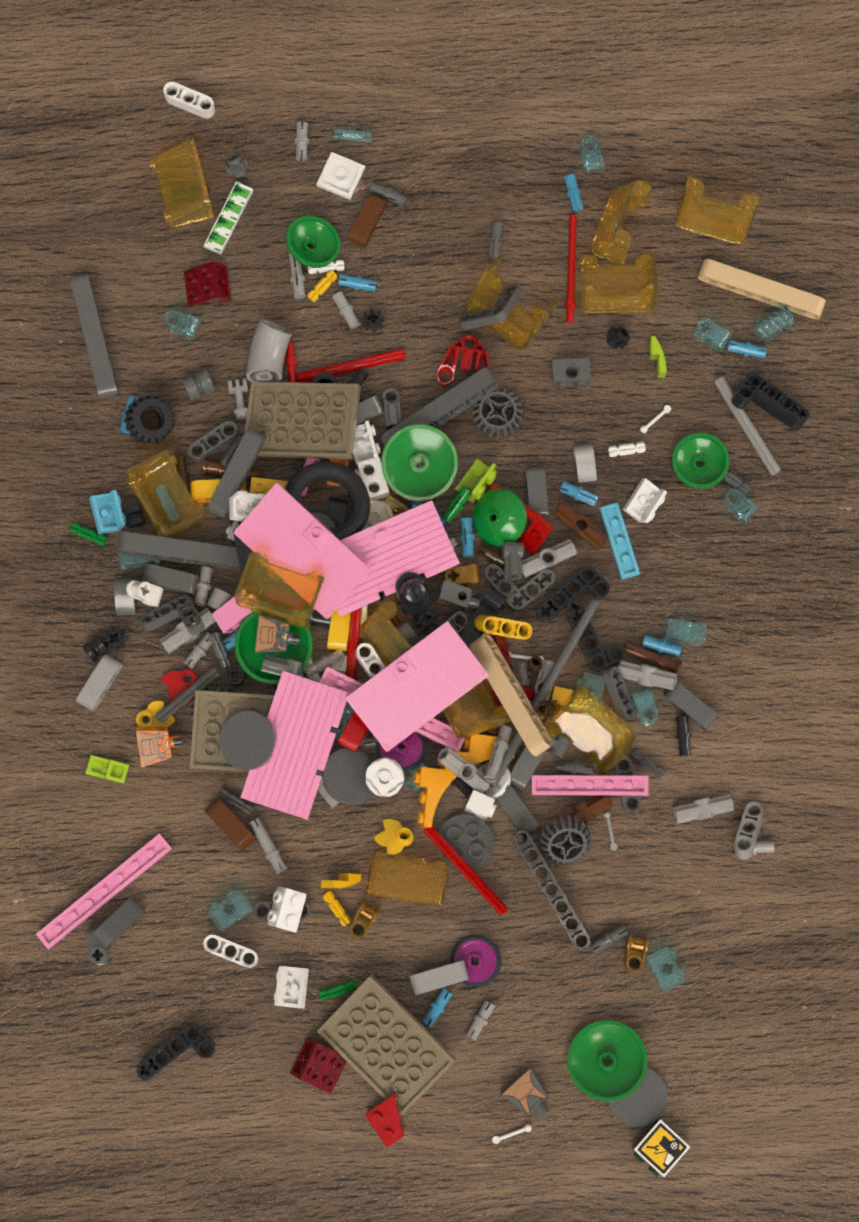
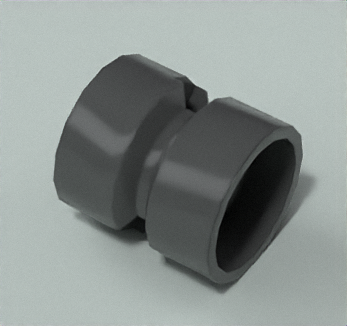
M206 368L196 372V377L190 375L181 379L191 401L201 397V393L207 395L215 391Z

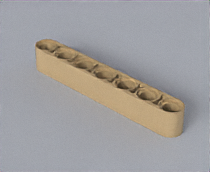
M710 259L703 260L698 279L705 283L811 319H820L826 302L820 296Z
M482 634L469 645L470 650L490 676L487 678L528 750L537 757L553 746V741L496 643L489 634Z

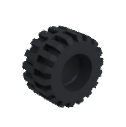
M153 395L143 396L133 401L128 406L129 409L125 412L126 418L124 419V423H127L126 431H130L129 436L136 438L135 441L142 442V444H155L167 438L174 429L172 426L175 425V420H173L175 412H171L172 406L167 405V400H161L160 396L154 397ZM145 409L153 410L159 418V425L154 431L147 430L141 424L140 416Z

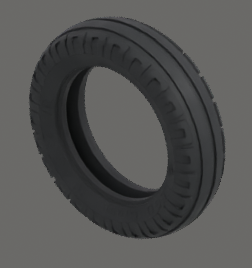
M316 462L301 468L290 478L285 490L298 502L303 490L314 482L332 481L341 485L352 499V515L341 526L329 528V530L339 540L363 530L370 514V497L365 484L354 471L334 462Z

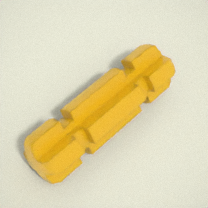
M329 270L326 277H323L313 287L314 290H311L307 297L312 302H315L319 298L318 296L322 295L329 288L331 282L333 283L337 279V274Z
M331 891L326 892L323 895V899L326 903H329L328 906L335 916L340 919L339 921L342 926H347L351 923L348 914H345L346 911L338 900H335Z

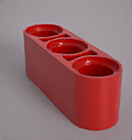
M355 711L338 741V744L353 752L357 751L368 731V727Z

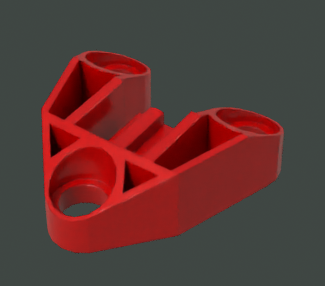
M467 335L450 346L437 372L438 384L447 387L453 383L459 354H462L460 370H464V372H471L473 356H477L475 373L483 368H490L487 351L475 336ZM472 340L475 343V347L467 348L464 344L466 341ZM448 373L451 379L448 382H443L440 379V375Z

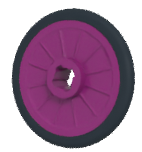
M415 731L388 752L384 750L378 740L376 743L378 759H393L401 765L404 772L418 767L424 760L427 752V745L423 735ZM400 746L404 747L403 751H400L398 748Z
M471 935L461 939L451 953V964L463 960L465 962L469 980L462 981V983L467 986H485L492 982L500 971V952L497 946L484 936ZM474 957L479 958V965L473 964Z

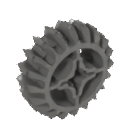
M498 387L495 392H491L479 400L478 403L473 404V408L476 409L472 411V415L476 416L473 418V421L479 422L477 424L478 429L484 427L482 430L483 434L488 430L490 431L489 437H492L493 433H496L497 438L500 437V433H503V436L506 437L507 430L513 433V427H519L518 422L522 421V417L519 415L523 414V410L519 409L522 407V403H516L518 396L512 398V391L506 394V388L499 392ZM499 399L505 402L498 404L494 400ZM487 403L490 412L487 414V417L484 418L482 414V409L484 405ZM511 407L513 417L508 422L505 412ZM494 410H500L501 415H498V413L495 415ZM493 421H497V422H499L501 425H500V426H496V425H492V424H490V423L493 422Z
M567 814L565 818H562L559 815L558 820L555 821L552 818V823H546V828L541 829L542 834L539 835V847L542 849L541 852L549 862L553 861L555 865L559 862L562 866L565 862L571 865L573 860L578 862V857L585 858L584 852H589L591 833L588 826L584 824V821L582 819L578 820L576 816L570 818Z

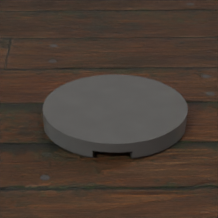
M242 711L230 717L222 727L219 737L220 751L224 759L231 766L241 770H255L265 765L273 756L272 753L275 748L277 735L273 724L267 717L254 711Z
M344 748L335 751L328 757L325 769L322 771L325 790L333 799L342 804L359 805L368 801L374 793L367 786L365 778L367 768L373 761L359 750L353 752Z
M468 813L454 815L448 818L438 831L474 871L484 866L493 853L494 836L492 830L478 816ZM436 846L437 853L442 862L449 868L460 872Z
M647 1068L645 1077L638 1089L624 1099L608 1102L609 1107L615 1117L627 1125L634 1127L649 1125L655 1122L665 1110L667 1104L666 1086L656 1072Z

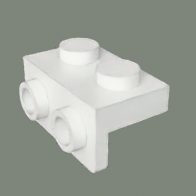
M369 420L365 421V424L356 426L353 448L356 466L357 462L378 457V454H381L379 444L374 443L373 436H376L374 425H370Z
M642 478L623 510L638 522L648 523L654 518L658 506L664 502L667 491L657 488L649 480Z
M244 490L237 491L229 498L230 520L243 522L264 498L265 494H251Z
M277 887L273 895L272 909L268 913L267 924L297 932L307 894Z
M279 966L276 973L275 1006L305 1009L309 969Z

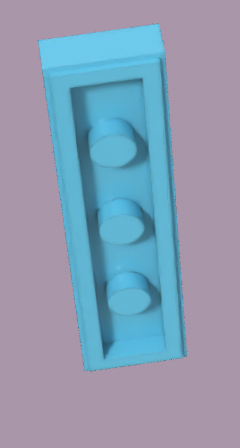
M618 502L600 507L601 517L621 580L640 575Z

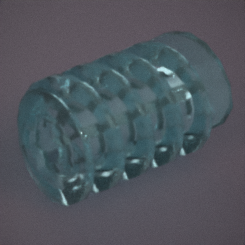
M784 307L780 308L778 312H773L772 316L768 315L766 320L761 319L759 323H755L753 329L761 342L764 339L767 342H771L770 336L776 339V332L783 335L782 328L790 331L789 324L795 328L796 323L791 311Z

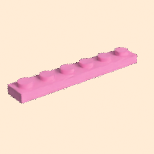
M532 775V795L649 796V776Z

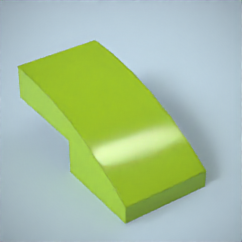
M651 336L649 341V360H657V378H665L667 369L664 353L656 337Z
M90 755L85 774L124 784L129 765Z

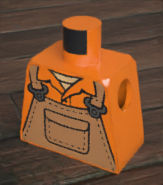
M136 727L141 767L171 758V748L182 746L181 735L169 736L168 727Z

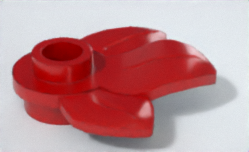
M184 669L181 672L173 670L165 674L161 682L170 686L168 700L172 702L195 683L198 677L191 669ZM190 675L191 681L185 682V676Z

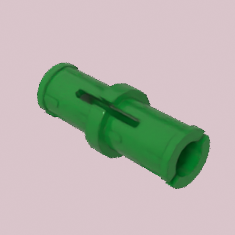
M463 485L456 497L451 499V504L442 514L446 521L452 523L458 512L464 509V504L470 497L472 490Z

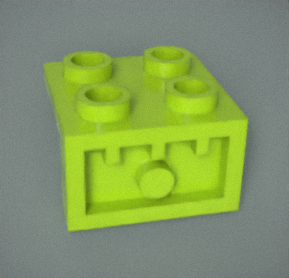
M477 459L457 485L455 491L459 493L462 486L465 485L472 490L468 500L472 503L476 499L479 500L486 492L484 491L486 485H491L496 479L497 465L493 463L489 468Z

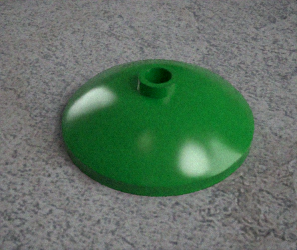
M300 217L291 223L286 233V245L290 254L305 266L313 268L328 266L337 258L340 252L341 243L337 231L329 222L320 217Z
M694 433L686 436L677 444L672 456V466L676 476L687 486L696 489H706L715 486L725 477L729 468L730 460L727 448L718 438L707 433ZM697 462H702V463H703V466H702V467H698V466L696 465V463H697Z
M493 489L483 494L477 501L473 511V523L476 532L485 542L494 546H502L503 542H515L522 535L527 523V512L523 501L514 492L507 489ZM494 514L496 515L495 521L492 518Z

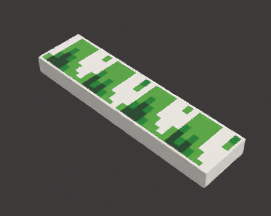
M239 182L235 183L204 244V248L219 255L222 254L253 193L252 188Z

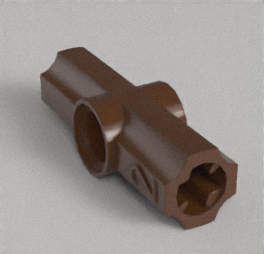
M564 501L555 511V516L570 527L575 535L583 538L597 551L607 541L608 537L567 502ZM583 522L586 528L580 530L576 527V524Z
M598 795L588 802L586 800L577 805L567 814L570 818L576 816L578 820L582 819L584 824H586L614 805L608 795Z

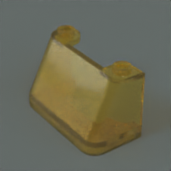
M194 138L182 141L152 155L153 159L150 160L152 171L156 170L166 208V211H163L165 222H169L172 228L213 218L214 214Z
M688 176L675 218L677 226L735 244L743 243L749 234L761 196L745 194L742 196L739 205L704 196L703 182Z
M639 179L612 189L592 242L591 249L596 256L621 265L625 264L632 238L629 232L620 229L627 210L633 212L638 206L645 207L652 182Z
M654 253L638 255L635 259V264L598 265L596 256L580 254L581 309L584 312H649L655 308L658 281Z
M167 449L126 470V474L132 491L142 505L158 536L174 538L202 519L206 510L201 502L198 503L192 498L176 470L175 465L178 462L173 453L169 454Z
M250 552L235 592V603L244 609L308 629L325 577L317 571H311V573L303 575L269 563L267 556L263 553L256 552L255 554Z
M481 681L443 710L454 734L458 738H468L506 725L511 721L503 705L496 708L484 681Z
M583 686L578 687L556 709L555 713L550 715L543 723L549 736L557 737L560 733L563 734L588 757L586 763H596L597 770H593L596 771V774L593 776L604 775L624 759L636 738L630 726L589 689Z

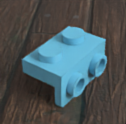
M116 490L89 498L98 534L120 531L125 526L126 517L122 513L120 507L121 498L117 495Z

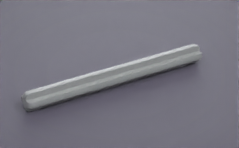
M718 378L714 381V384L770 475L777 474L780 471L778 464L744 409H738L732 404L731 399L734 393L725 378Z

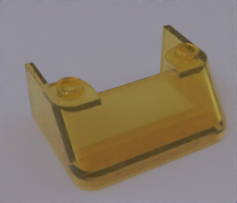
M498 257L484 270L466 303L468 313L492 308L500 297L503 281L494 272L502 258ZM556 298L546 308L534 307L530 313L516 304L507 319L500 323L487 325V327L516 348L525 349L548 321L559 299Z
M396 592L381 601L360 628L361 637L374 648L386 667L412 648L390 621L396 615V606L400 604Z

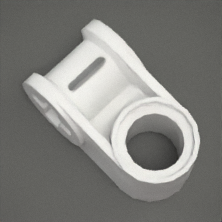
M131 580L126 587V592L130 597L152 607L159 606L164 591L162 587L136 580Z

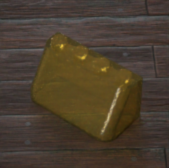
M376 852V855L371 856L366 895L438 906L444 905L449 867L445 866L446 862L434 861V864L426 863V859L415 858L414 861L407 860V856L395 855V858L387 857V853Z

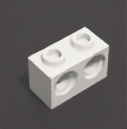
M379 456L357 462L355 473L365 484L370 500L389 497V489L382 472ZM370 467L374 472L371 475H367L363 472L364 469ZM376 485L379 487V491L372 493L369 491V487Z
M473 790L465 811L486 820L487 817H492L497 805L493 804L495 799Z

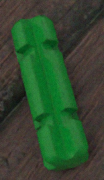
M73 523L70 528L72 533L79 534L80 537L92 542L96 541V544L104 546L107 537L105 535L98 534L87 527H82L78 523Z
M354 980L347 981L346 984L341 983L329 987L328 990H320L318 992L321 1001L329 999V997L333 998L345 994L347 991H355L357 986Z

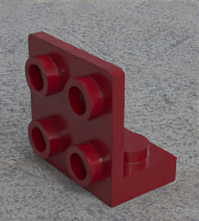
M211 261L184 271L189 307H194L211 300H218L224 303L231 301L227 265Z
M307 1037L290 1074L323 1091L332 1093L347 1061L338 1052Z

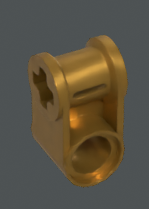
M479 564L449 568L445 573L444 580L464 587L481 585ZM451 574L456 578L455 581H452V578H450Z
M363 900L350 925L351 937L357 940L363 939L371 925L375 922L380 909L372 908ZM361 925L364 928V933L362 935H355L353 933L354 926Z
M632 934L628 935L624 967L629 973H637L643 968L649 942L648 937L643 939L633 937ZM630 959L638 961L639 966L637 969H632L629 966Z

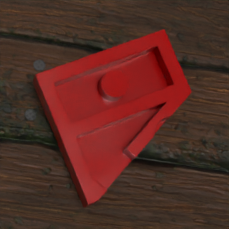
M396 1093L364 1114L387 1148L404 1136L401 1113L398 1111L396 1102L398 1099Z

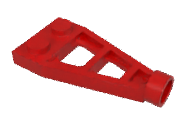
M495 483L487 490V492L493 489L501 488ZM525 505L527 518L532 521V524L517 540L523 543V547L533 555L537 553L554 526L540 513Z

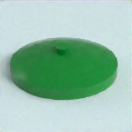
M416 424L400 429L388 440L382 453L381 466L384 478L393 491L409 500L425 501L441 495L450 487L457 473L458 457L453 443L446 434L435 427Z
M271 606L254 611L242 622L235 638V652L240 666L249 676L263 683L278 684L281 677L261 671L265 654L284 660L286 658L301 662L300 673L307 666L312 654L313 642L307 624L298 614L283 607ZM261 615L289 623V632L300 633L299 645L287 644L286 652L254 653L258 616Z
M611 1020L597 1021L584 1027L574 1037L568 1051V1069L573 1082L585 1095L598 1101L614 1102L628 1097L641 1085L647 1070V1053L640 1037L627 1025Z

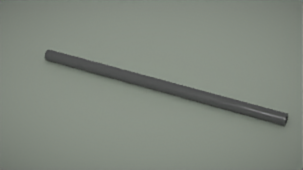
M590 600L532 703L535 712L537 705L546 700L599 606L597 601ZM516 731L509 743L508 750L505 751L496 782H490V786L494 788L498 785L523 740L518 731Z

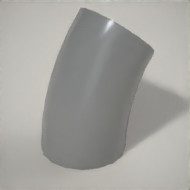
M259 319L248 356L247 379L250 382H280L286 350L292 336L291 331L272 321Z

